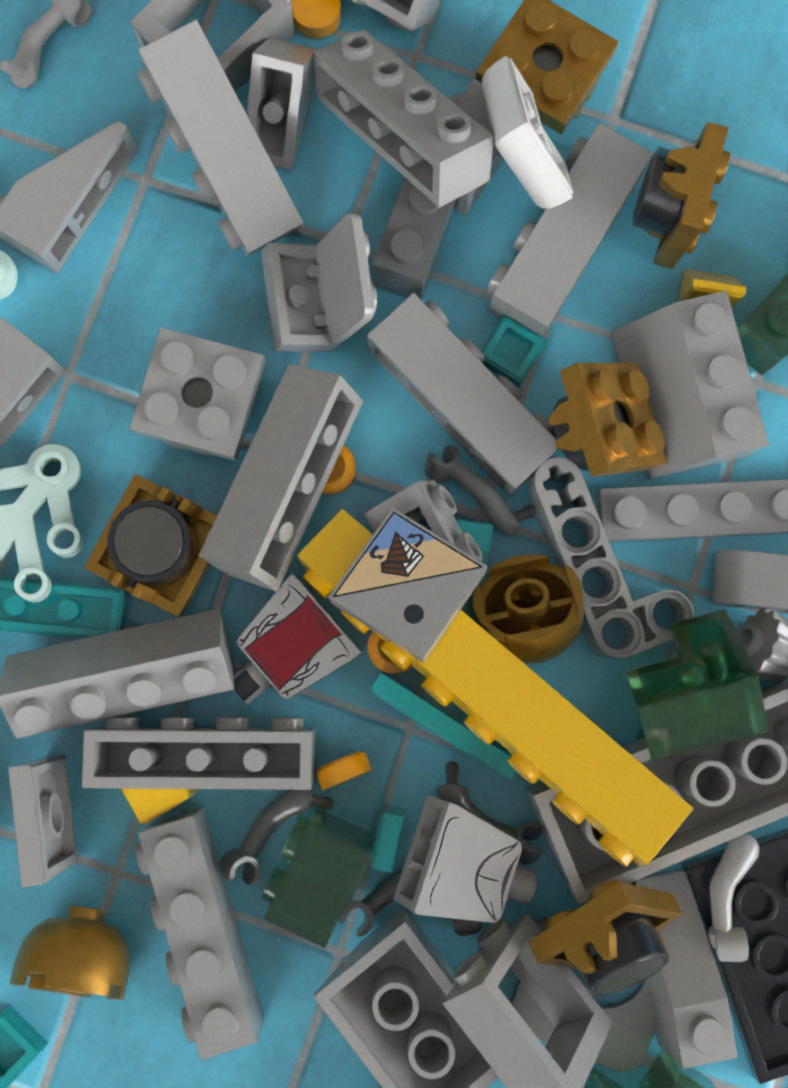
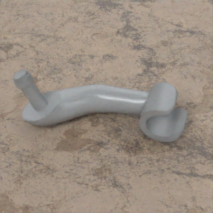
M52 0V6L23 33L13 62L3 60L0 63L2 72L10 74L14 85L19 88H29L38 80L44 44L65 21L77 29L86 25L93 15L89 3L86 0Z
M743 834L729 840L709 886L712 927L708 929V938L712 947L716 949L717 957L721 962H743L748 959L749 946L745 929L743 927H732L734 889L759 857V844L754 837L748 834Z

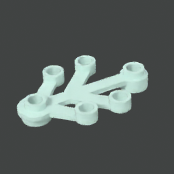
M49 444L38 448L31 454L25 465L0 469V491L26 487L15 503L0 506V562L15 543L20 572L15 577L14 588L20 597L29 602L44 600L50 594L52 588L50 578L43 571L34 519L35 514L46 500L48 501L53 527L47 534L49 548L59 557L71 558L76 556L83 547V537L75 527L69 492L80 480L81 465L76 455L69 448L58 444ZM48 463H61V470L57 475L52 477L44 475V468ZM65 532L73 533L74 542L69 548H57L56 540L60 534ZM32 576L41 577L42 586L40 590L34 594H27L24 590L26 580Z

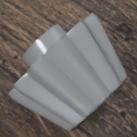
M761 608L755 616H747L744 625L737 628L735 639L729 646L731 656L728 664L733 666V674L737 676L781 683L788 678V624L776 611L770 610L767 612Z

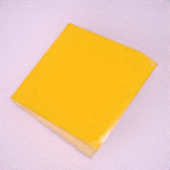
M685 269L682 274L679 301L727 291L731 308H733L745 296L746 286L733 276Z
M122 789L141 824L145 823V825L198 792L197 789Z

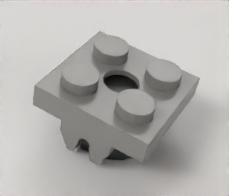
M160 327L130 430L135 434L163 441L165 444L176 449L183 450L186 448L198 455L210 456L212 454L237 461L266 363L264 355Z

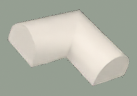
M506 55L486 70L481 83L494 145L536 206L553 208L573 198L572 194L574 191L567 167L562 156L542 127L531 89L512 59H508Z

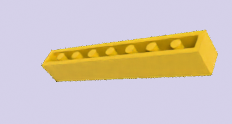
M341 509L297 555L306 571L302 579L314 592L323 599H326L373 534L344 509ZM343 610L341 611L345 619L362 634H365L370 629ZM462 610L459 611L425 663L420 662L376 633L385 641L380 647L381 650L396 665L405 670L411 664L426 678L421 685L434 699L445 707L453 701L468 715L464 724L487 745H490L494 740L498 741L512 754L507 760L510 766L533 785L538 779L542 780L557 794L552 800L553 804L577 825H580L586 819L603 835L598 841L599 845L623 866L627 867L631 861L639 867L648 865L694 810L691 805Z

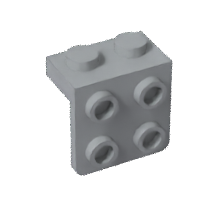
M346 214L316 246L267 243L261 250L274 351L331 352L372 320L377 307V292L370 280L368 266L369 238L363 232L362 219L359 214Z

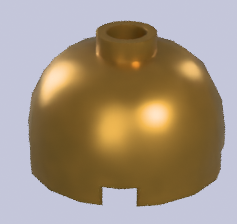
M540 554L516 555L496 563L489 569L490 577L483 582L481 587L478 584L473 591V611L477 624L524 664L543 663L560 656L576 640L584 620L583 590L578 576L565 563L564 570L558 565L550 564L549 556Z
M70 906L67 917L46 919L36 925L23 940L15 959L9 984L13 986L26 985L27 977L31 976L28 985L29 989L91 997V994L106 996V999L124 1000L130 965V954L126 939L117 928L101 922L103 911L87 907Z

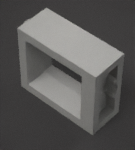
M152 0L130 21L140 48L171 33L204 0ZM247 0L262 16L218 58L235 93L250 79L252 53L268 38L288 42L295 35L291 0Z
M528 913L507 924L503 919L492 923L479 935L477 942L480 948L476 954L466 959L454 972L453 977L457 982L442 1004L507 1088H583L613 1022L592 995L589 994L588 990L569 966L537 963L528 941L542 933V931ZM509 968L555 1026L545 1047L498 987Z

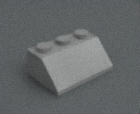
M727 291L672 303L610 332L617 363H638L640 372L645 376L649 385L648 399L653 416L664 434V452L668 463L651 470H646L648 480L745 458L769 445Z
M404 906L365 937L314 993L315 1000L382 1088H486L498 1078L491 1066L442 1004L457 982L453 977L454 971Z

